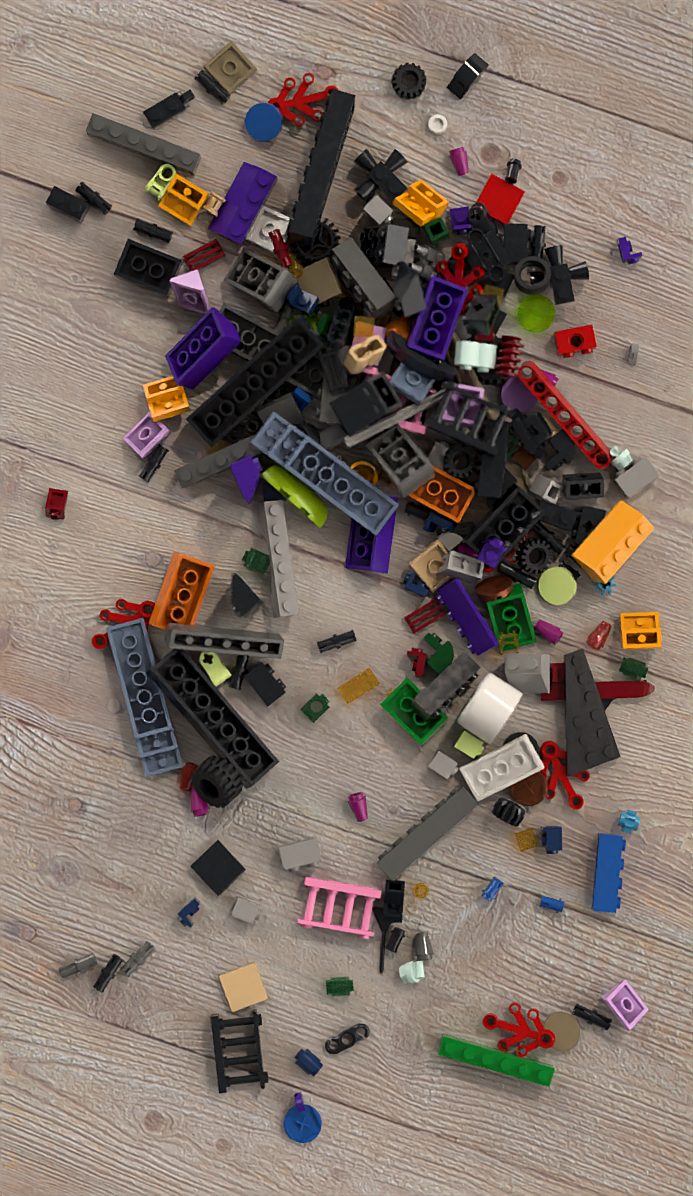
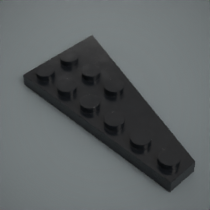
M583 648L564 655L567 777L621 757Z

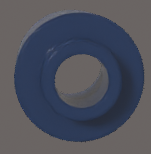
M301 1049L294 1057L296 1059L295 1064L313 1077L323 1067V1064L320 1062L321 1060L309 1049Z

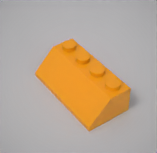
M619 500L571 556L594 582L606 584L653 531L654 527L643 514L622 500Z

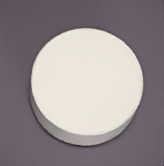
M439 114L433 115L428 122L430 132L436 135L444 133L447 128L446 118Z

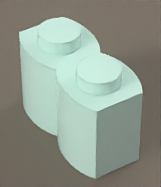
M470 341L456 342L454 365L460 366L461 370H471L473 367L477 368V372L488 373L490 369H495L497 346Z

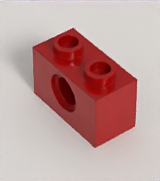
M593 324L554 332L558 356L563 355V358L573 357L574 353L581 352L582 355L590 354L597 347ZM571 338H578L581 342L580 346H572L570 343Z

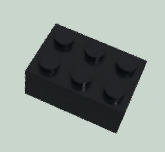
M127 239L114 276L169 298L172 291L170 280L178 276L183 262L171 255Z

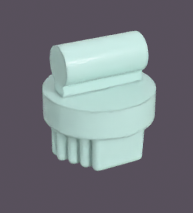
M617 446L611 448L610 454L615 457L610 463L619 471L633 461L627 448L619 452Z
M410 961L399 968L400 978L404 984L419 982V979L425 978L423 961Z

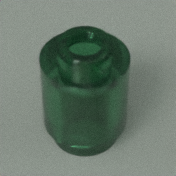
M623 657L619 672L623 673L624 676L640 681L641 677H646L648 667H645V662L631 657Z
M349 976L331 977V979L326 980L327 995H332V997L350 996V992L354 991L353 980H349Z

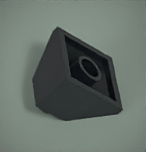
M404 261L399 262L394 289L396 300L394 301V306L397 312H401L407 317L426 309L418 275Z

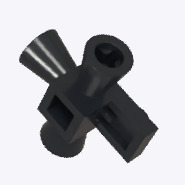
M365 149L355 159V164L369 172L367 174L368 180L354 188L356 194L364 202L367 203L376 189L382 190L393 202L396 197L402 195L408 189L393 173L408 163L404 156L396 149L393 150L385 164L382 161L377 164L368 149Z
M563 245L544 249L551 265L549 284L553 291L555 305L574 302L571 280H589L587 262L584 261L568 268L567 263L563 264ZM529 272L531 285L541 283L544 277L543 272Z

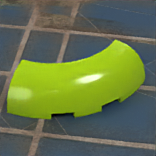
M280 464L269 467L261 475L285 498L290 496L288 500L319 528L323 526L328 515L327 506L299 478Z

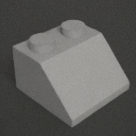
M550 654L505 655V674L509 685L521 693H550Z

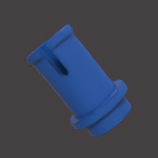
M494 876L488 887L482 890L483 894L481 896L490 902L495 900V895L504 883Z
M542 895L540 907L551 909L558 913L563 911L565 901H561V898L558 900Z

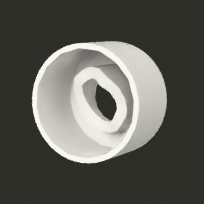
M487 674L459 715L458 723L488 744H491L513 712L523 693L494 674Z

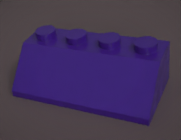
M243 162L224 198L226 202L220 206L217 211L218 215L217 217L214 216L208 230L242 247L251 227L277 182V176L258 166Z
M432 276L427 281L423 293L426 309L416 313L405 346L427 359L444 361L468 289Z
M212 307L165 355L176 385L194 390L241 342L236 327L216 308Z
M250 455L230 464L248 505L253 502L261 480L260 473L263 472L257 458L253 459Z
M388 496L398 503V497ZM396 510L377 535L370 532L353 518L351 519L345 568L388 574Z
M458 578L437 590L439 593L436 596L441 605L445 604L449 610L446 612L452 622H457L459 627L456 629L462 638H467L469 642L467 647L472 655L476 653L479 656L499 644Z

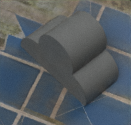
M243 248L224 278L225 282L277 314L286 301L289 290L298 282L293 277V274L285 268Z
M398 423L366 444L377 463L403 498L435 477V470L432 464Z

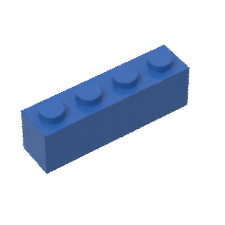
M598 833L592 897L593 911L616 913V909H620L621 897H618V889H622V878H619L620 870L624 868V859H621L622 851H625L626 840L623 839L622 835Z

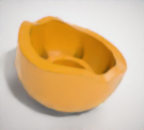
M358 461L350 467L368 482L372 481V485L375 486L377 484V470L370 462Z

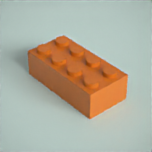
M433 466L435 477L407 497L459 524L475 494V488Z
M174 551L148 624L164 630L167 629V623L194 625L215 565Z

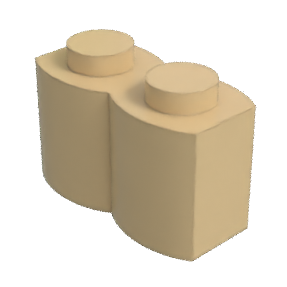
M379 335L369 337L364 343L354 345L349 350L343 364L351 374L360 373L366 366L375 365L380 361L387 345Z

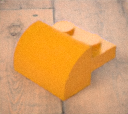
M175 173L158 206L192 226L199 212L203 209V205L206 204L209 193Z
M421 179L411 184L407 192L396 197L393 202L400 211L405 213L419 226H423L441 217L449 203L448 200Z
M173 376L143 385L153 422L190 411L185 389L183 386L176 385Z
M659 612L620 613L622 650L662 648Z

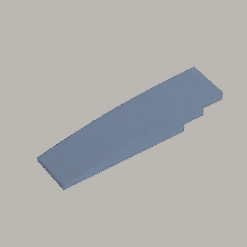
M274 411L250 442L375 535L379 533L399 506L398 503Z
M144 618L107 627L108 637L146 777L182 768L183 763L165 695L146 673L156 662Z

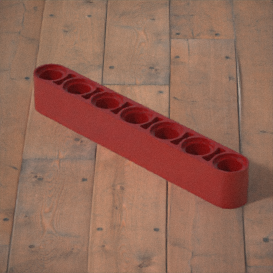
M533 361L523 362L518 370L519 379L597 468L604 469L608 467L612 458L610 449ZM524 368H529V369H531L532 374H531V375L525 374V373L523 372V369H524ZM540 382L544 384L545 388L538 389L535 383ZM549 397H554V398H556L557 403H556V404L550 403L549 400H548V398H549ZM560 412H568L570 417L563 418ZM573 427H581L582 432H575ZM591 440L595 446L589 447L585 441ZM598 455H605L607 460H599Z

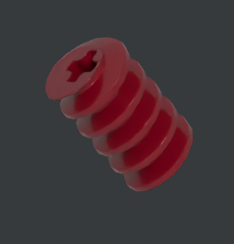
M502 335L501 340L503 342L499 344L502 350H499L497 353L500 357L496 359L498 365H495L497 372L494 374L506 378H516L518 375L513 373V370H519V367L515 363L521 362L516 356L523 354L518 348H524V345L519 343L522 339L518 337Z

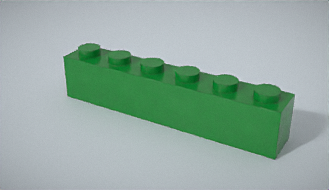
M444 1033L442 1034L437 1051L438 1055L547 1087H550L555 1070L551 1064L527 1057H520L517 1054L501 1051Z

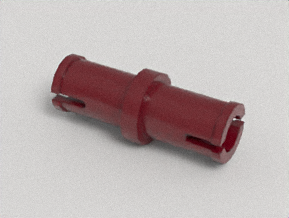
M280 229L273 230L274 233L272 231L268 233L274 247L273 252L277 254L281 267L287 269L288 265L289 267L293 266V262L287 251L288 246L284 243Z

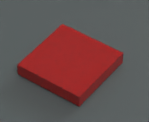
M491 174L477 202L483 203L486 206L491 218L502 224H508L525 191Z

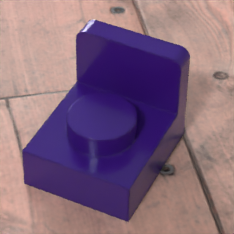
M469 207L449 209L452 233L457 232V235L468 234V231L472 230V224L468 218Z
M626 236L618 238L617 245L622 263L628 262V265L639 262V258L643 256L642 252L631 255L630 252L633 249L630 240L627 241Z
M493 538V540L486 539L477 560L495 568L503 551L507 549L503 546L504 542Z

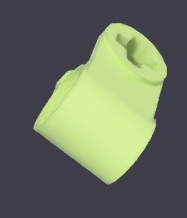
M170 164L162 165L149 181L144 191L151 193L158 198L157 201L161 202L168 185L175 173H177L175 168ZM166 169L173 171L170 178L163 177V172Z
M203 651L199 657L200 663L216 687L232 676L215 652ZM204 654L208 656L213 655L212 663L203 661L205 659Z

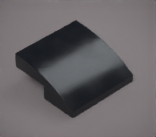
M219 840L190 866L217 896L246 870Z

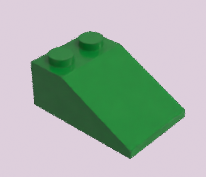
M521 583L514 584V589L508 596L504 598L499 596L496 597L497 600L486 601L500 652L537 642Z
M406 678L380 705L423 747L449 718L442 711L435 719L430 718L427 722L417 715L409 705L421 690Z

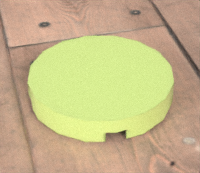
M556 566L549 568L542 573L539 579L538 588L540 595L550 604H565L576 593V580H574L572 573L564 567Z

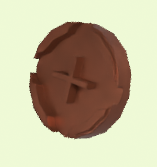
M507 576L489 577L477 584L475 592L478 599L482 601L497 600L496 597L501 596L504 598L514 589L513 582Z
M538 771L510 785V793L518 804L534 806L546 797L548 782L545 776Z

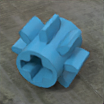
M611 577L608 581L609 586H605L604 589L601 584L592 581L597 586L594 588V591L599 589L601 590V595H603L604 591L607 590L611 594V586H616V584L612 583L615 577Z
M627 809L626 813L621 812L618 826L622 827L621 831L630 834L632 830L637 831L640 817L636 816V811Z

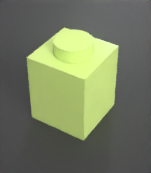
M465 730L462 731L454 744L455 748L473 759L475 756L479 757L485 748L482 746L484 742Z

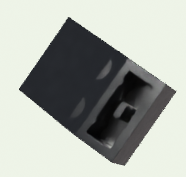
M392 224L363 228L360 234V250L373 267H399V262L405 261L409 228Z
M384 371L367 379L329 403L348 436L397 411L403 405Z

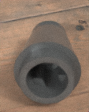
M428 932L417 933L415 948L417 961L432 960L434 952Z

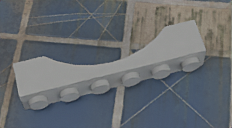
M283 500L263 502L258 504L271 564L274 618L297 615L298 607Z

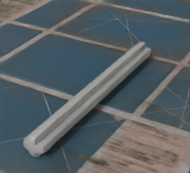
M445 389L424 398L420 406L414 403L351 436L345 437L344 442L346 446L351 447L440 403Z

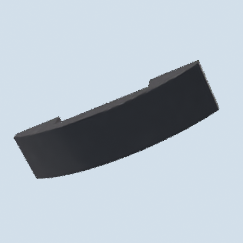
M391 330L385 344L401 363L414 372L433 380L442 382L453 380L458 371L456 368L442 360L439 365L433 363L405 346L408 340Z

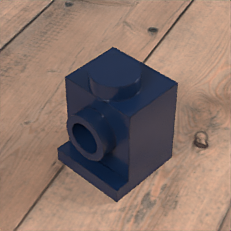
M541 826V830L545 831V835H542V846H546V854H558V850H562V827Z

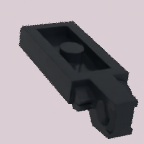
M191 89L183 94L181 91L175 92L143 111V114L152 129H155L185 111L189 107L187 102L194 99L195 95Z

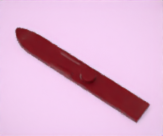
M639 680L595 682L601 699L639 698L650 695L655 690L654 685ZM550 683V693H541V701L565 700V683Z

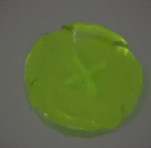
M541 294L530 295L520 303L517 310V318L520 325L526 330L542 332L553 324L555 307L553 302L546 296Z

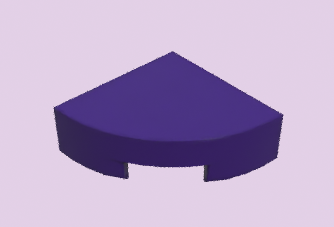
M302 1092L295 1093L294 1100L297 1110L299 1112L306 1111Z

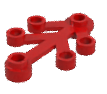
M306 73L303 76V82L292 99L285 101L289 91L296 86L295 80L288 77L285 79L284 87L278 97L271 98L268 103L278 104L282 116L294 122L295 126L302 127L305 123L304 116L300 114L295 115L288 108L295 107L312 117L313 121L320 122V119H315L314 115L320 113L322 116L323 112L321 110H314L306 104L324 99L327 100L328 92L333 89L338 90V88L331 85L326 87L325 91L303 96L309 85L314 83L313 74ZM307 76L312 77V81L306 82L305 78ZM288 81H292L294 84L293 86L288 87L286 83ZM297 118H302L303 122L301 124H297L295 120Z
M462 243L453 246L451 249V255L456 259L455 277L449 270L450 266L446 260H442L436 265L437 271L443 274L446 281L464 288L475 279L484 276V269L477 266L463 279L464 258L468 255V248ZM475 285L470 289V293L466 295L459 316L464 314L467 309L466 305L476 294L475 288L478 289L479 294H483V288L480 285Z
M119 599L116 601L117 609H129L137 611V613L133 616H126L103 609L100 612V618L104 621L113 620L122 623L144 618L148 631V623L155 603L144 601L141 604L127 602L125 599ZM120 601L125 602L124 608H119L118 603ZM147 606L151 607L152 609L150 614L145 613V608ZM104 611L109 613V617L106 619L102 617ZM108 633L94 635L92 638L93 647L96 649L105 648L109 640ZM98 638L103 639L102 645L97 644L96 641Z
M553 741L544 742L540 747L544 769L540 770V772L544 773L545 778H547L546 771L550 761L554 767L548 785V790H552L553 795L551 797L546 795V798L552 799L555 797V788L558 779H560L569 796L568 805L572 809H580L584 804V800L575 793L566 776L567 766L562 765L558 757L566 759V752L559 750L558 745ZM547 747L553 748V752L551 754L546 753ZM586 770L571 775L583 782L588 781L590 778V774ZM582 772L587 773L586 779H581L580 775ZM574 798L579 799V803L577 805L572 804V800Z
M517 1002L510 1004L509 1011L514 1015L519 1026L498 1019L494 1013H488L483 1018V1025L486 1029L492 1030L498 1027L516 1033L514 1036L508 1039L503 1038L498 1042V1048L501 1051L508 1050L510 1046L527 1037L535 1040L527 1045L521 1044L517 1047L516 1053L520 1057L526 1056L528 1052L538 1047L548 1049L555 1044V1034L551 1030L545 1029L539 1018V1011L536 1008H531L527 1016L533 1021L537 1031L529 1028L520 1011L521 1006ZM513 1005H516L518 1007V1011H513L511 1007ZM535 1011L537 1016L531 1017L530 1012ZM492 1017L495 1022L490 1024L488 1018ZM544 1035L549 1036L550 1040L548 1042L543 1040ZM501 1042H506V1043H507V1047H506V1048L501 1047L500 1043H501ZM519 1048H525L526 1052L521 1054Z

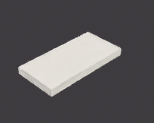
M524 734L461 766L459 770L478 802L544 769V765L528 736Z

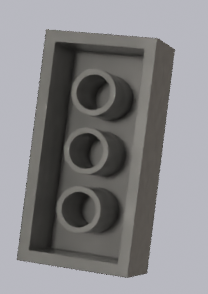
M350 237L333 248L330 261L335 274H338L341 278L340 281L343 287L350 290L355 303L362 306L364 315L368 319L371 318L375 323L391 313L395 301L393 292L354 240Z

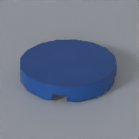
M258 103L252 106L246 113L245 127L249 135L254 139L269 141L277 137L281 132L283 117L279 109L273 104Z
M304 1104L306 1111L299 1112L296 1105L288 1110L284 1119V1129L290 1139L299 1143H307L319 1135L322 1127L321 1116L316 1108L311 1105Z

